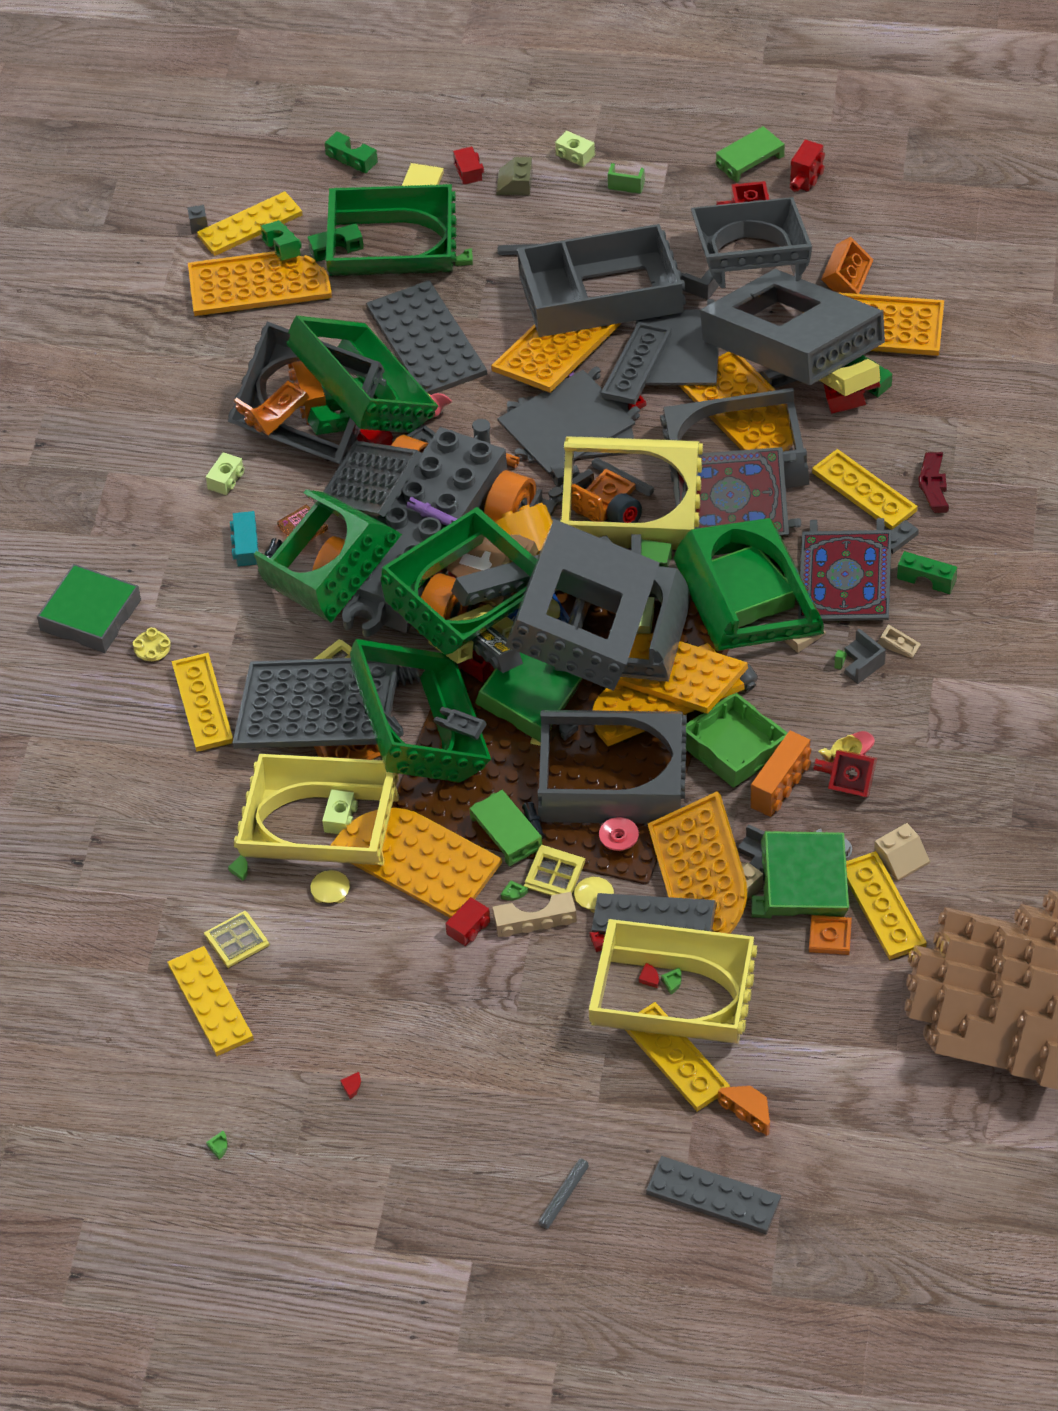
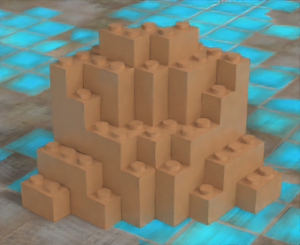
M1048 891V895H1045L1043 899L1044 909L1020 904L1019 909H1016L1014 914L1015 923L945 907L944 912H941L939 915L938 924H940L938 932H935L933 938L934 949L914 945L913 951L910 950L908 962H910L909 965L913 970L906 980V986L911 993L910 999H906L904 1006L907 1016L911 1019L929 1022L924 1026L923 1036H925V1040L936 1054L1007 1069L1011 1075L1036 1080L1040 1086L1058 1090V892Z

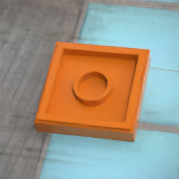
M811 915L809 952L849 955L852 918Z

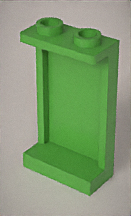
M762 126L716 152V166L737 183L740 181L741 173L775 155L778 159L783 158L785 144Z
M503 790L491 794L485 800L477 802L470 807V819L473 822L477 821L505 854V862L509 867L535 853L542 845V836Z

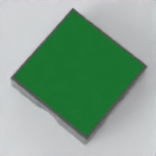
M73 564L37 615L40 631L63 639H70L83 646L106 653L117 637L121 626L129 619L141 601L139 586Z

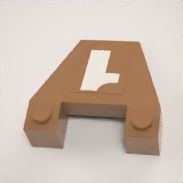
M510 535L533 556L539 551L535 541L521 535ZM484 537L482 544L449 564L447 570L458 578L507 564L510 559ZM507 594L506 596L482 601V603L485 605L489 604L495 608L512 596Z

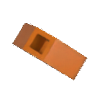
M751 1085L723 1087L718 1090V1102L723 1108L734 1112L740 1120H745L751 1124L757 1132H762L766 1136L770 1134L768 1103L765 1095Z

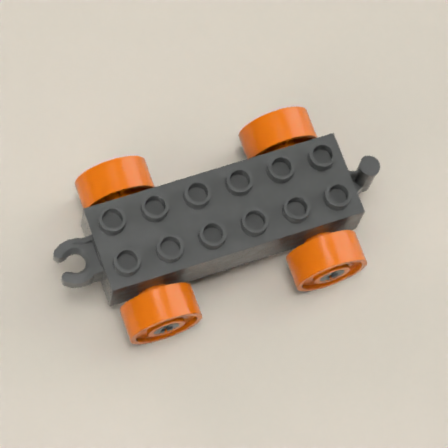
M477 419L473 422L474 438L440 427L429 443L406 435L399 436L392 443L391 446L418 450L423 455L420 458L419 465L411 472L409 481L403 485L400 496L392 503L390 512L384 517L377 519L402 535L342 609L344 629L350 630L353 627L356 615L369 620L367 623L362 624L365 637L376 634L383 625L407 633L412 625L385 601L380 580L382 567L446 527V525L441 524L436 518L427 516L424 518L420 513L406 508L407 502H411L409 501L410 497L425 504L429 503L431 507L457 519L478 507L494 522L503 518L502 515L509 511L515 513L525 505L530 506L536 495L535 480L507 470L506 449L490 443L489 421ZM337 536L330 537L320 549L312 571L323 567L340 554L346 539ZM447 566L428 578L418 589V596L445 620L466 613L468 606L463 607L451 592L456 578L445 575L448 571Z

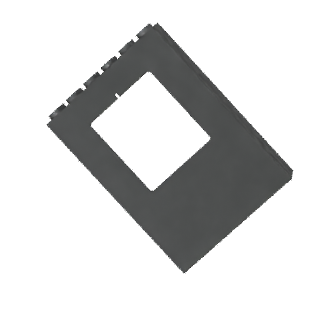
M660 224L517 248L519 277L539 337L684 312L683 305H686L685 295L683 294L685 283L684 280H681L680 270H677V262L674 260L673 251L670 250L665 230L661 229ZM646 269L652 287L588 298L582 279Z
M773 269L700 309L704 342L808 385H812L885 343L883 310L806 280L800 279L796 281L793 275L777 269ZM777 302L804 312L781 326L753 316Z
M554 519L540 550L505 646L614 691L627 664L660 562ZM555 589L616 613L608 639L580 628L576 630L575 626L548 616L547 610Z

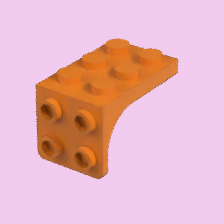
M287 381L262 405L255 409L238 398L234 399V402L236 403L235 408L240 414L245 416L244 421L250 427L253 426L259 433L263 432L269 435L310 397L307 392Z
M605 469L586 489L576 484L571 486V509L593 522H604L607 519V507L610 501L621 493L630 495L635 490V483Z

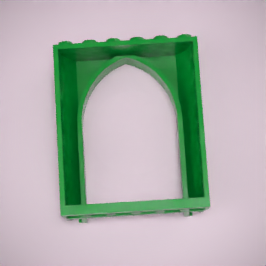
M452 184L329 188L326 266L329 276L453 272V262H456V252L453 251L456 250V240L453 238H457L456 227L453 226H457L456 215H453V213H456V205L453 203V201H456V192L452 191ZM412 223L427 227L442 237L437 245L419 255L335 258L336 225Z
M295 316L288 332L290 338L287 341V345L360 429L411 433L427 419L435 415V411L439 406L366 323ZM318 337L342 339L337 347L381 363L385 371L382 374L383 379H386V385L378 384L375 391L378 399L370 398Z
M305 490L303 493L314 503L312 508L271 558L258 551H255L254 558H256L260 576L269 587L331 623L402 534L329 494L321 491ZM332 513L346 521V540L340 554L323 567L310 572L298 573L288 569Z
M478 507L382 567L380 580L385 601L445 655L455 652L519 609L527 587L482 616L469 620L453 621L445 620L418 596L420 586L432 575L482 544L484 537L530 577L537 561L531 553Z
M770 518L691 529L680 542L674 555V561L688 585L692 600L716 651L824 634L823 620L775 524ZM750 546L766 553L782 569L806 618L738 629L739 619L713 567L712 557L714 555L733 553Z
M360 639L355 640L350 652V665L386 772L462 782L478 771L483 770L485 765L491 760L482 733L475 740L437 725L442 741V749L411 745L403 742L393 731L386 719L367 660L424 669L425 671L420 676V680L434 719L439 717L445 720L448 717L442 715L440 712L441 707L451 710L455 709L476 717L457 663L439 652Z

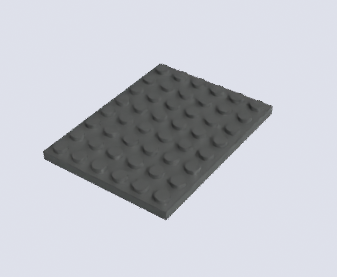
M351 658L250 661L232 743L234 749L377 744L365 707L356 697L359 689L350 665ZM367 660L383 710L391 716L399 665Z

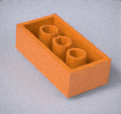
M302 361L288 364V368L291 369L288 371L290 381H294L293 384L307 392L310 397L300 408L302 419L305 418L307 425H309L307 420L311 407L326 406V400L321 383Z
M791 730L787 733L751 784L752 809L769 817H772L775 811L778 812L784 798L790 796L794 784L799 783L804 770L807 771L811 765L810 754L812 749L810 748V739Z

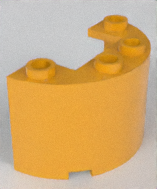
M543 503L536 504L533 507L525 505L519 508L518 512L513 513L509 511L502 515L503 518L495 521L509 535H521L535 541L539 550L536 555L540 553L553 523L549 511Z

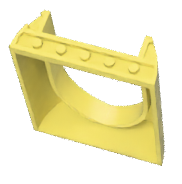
M566 436V441L564 442L565 465L562 520L560 522L597 537L607 535L612 543L623 548H631L632 534H641V539L671 544L672 550H677L680 542L691 529L699 527V513H696V509H700V494H697V491H701V476H698V473H702V462L699 455L703 454V444L699 441ZM574 452L628 453L654 456L673 466L680 473L688 488L685 497L673 511L654 521L645 523L570 521Z
M259 754L258 761L254 763V776L250 778V791L246 793L247 803L242 808L243 818L238 823L239 833L234 838V847L238 849L243 857L384 865L382 847L392 803L399 800L397 792L398 773L386 772L383 760ZM331 789L354 792L355 799L380 801L369 848L291 843L273 835L262 823L270 813L289 802L312 797L329 798Z
M609 919L589 1007L591 1025L739 1044L740 1034L745 1032L746 1020L743 1019L748 1016L749 1005L746 1003L750 1002L751 989L749 988L753 986L754 974H751L754 972L755 961L752 959L753 957L756 958L757 945H754V937ZM611 962L645 966V963H648L656 968L672 970L680 968L681 971L701 974L718 982L733 998V1001L719 1012L694 1019L601 1008Z

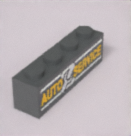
M490 627L472 640L473 650L476 651L477 655H481L486 662L492 664L494 669L497 668L502 673L523 664L520 652L506 647L508 639L493 627Z

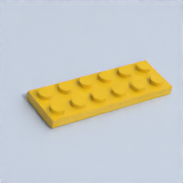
M284 191L198 231L197 235L213 256H217L262 235L260 225L278 220L285 224L303 216V213L294 200Z
M839 449L833 451L812 468L814 475L876 520L877 518H884V524L890 530L917 512V505Z
M209 653L172 661L196 752L233 743V736Z
M875 851L846 861L847 883L888 959L891 960L908 954L910 950L913 951L914 945L926 948V940L878 853Z
M205 946L167 962L216 1057L254 1040L248 1025Z
M656 1002L638 1012L668 1017ZM625 1030L696 1111L716 1100L720 1088L730 1087L726 1080L687 1037Z

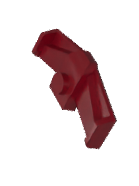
M926 452L920 476L918 477L919 487L924 492L929 506L934 513L949 512V505L942 493L947 492L946 474H939L943 452Z

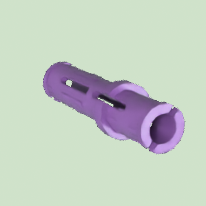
M413 497L409 499L411 502H407L406 508L420 513L424 518L426 516L436 518L441 524L446 526L457 520V518L431 507V504H425Z

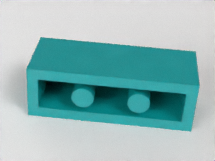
M255 511L233 513V521H230L231 532H234L231 535L232 546L235 545V548L232 549L233 560H237L238 567L257 565L256 558H254L255 551L259 552Z

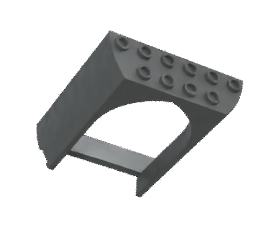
M793 197L691 208L692 217L709 270L721 288H726L725 272L790 265L795 280L798 281L802 278V274L810 262L812 245ZM742 237L765 239L781 246L725 253L718 252L725 244Z
M268 321L266 322V325L261 330V338L255 345L253 358L248 363V371L242 379L241 389L236 394L235 399L238 398L253 409L259 407L268 399L266 383L269 377L283 366L301 361L287 345V341L290 338L289 329ZM321 341L348 373L365 379L362 389L370 398H373L378 384L386 385V379H383L382 374L385 371L380 362ZM235 403L233 409L229 412L228 422L259 433L253 426L250 427L244 421L245 416L237 411ZM350 418L340 445L289 427L283 422L269 435L263 432L259 434L341 464L352 444L357 439L360 428Z
M793 388L663 407V415H660L661 426H663L664 440H681L684 433L692 425L708 416L785 404L795 450L784 451L783 454H796V462H784L785 488L809 485L807 451L803 447L794 404ZM668 463L669 468L671 469V481L672 483H674L673 466H671Z
M658 566L649 597L659 599L662 606L649 648V659L628 658L621 677L669 682L690 606L691 596L688 585L677 568ZM576 597L568 624L575 626L576 630L578 628L582 629L591 603ZM555 667L556 671H564L562 669Z
M542 710L538 815L541 818V822L604 823L611 818L622 817L634 823L648 824L684 807L685 805H681V799H685L687 715H683L682 711ZM550 724L625 725L636 727L658 738L672 756L670 763L659 776L639 787L625 790L548 789Z

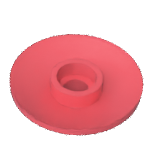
M622 817L607 820L599 830L601 843L615 851L631 848L639 837L636 824Z

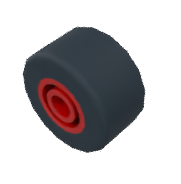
M626 493L616 495L607 507V518L610 522L637 523L642 514L641 503Z

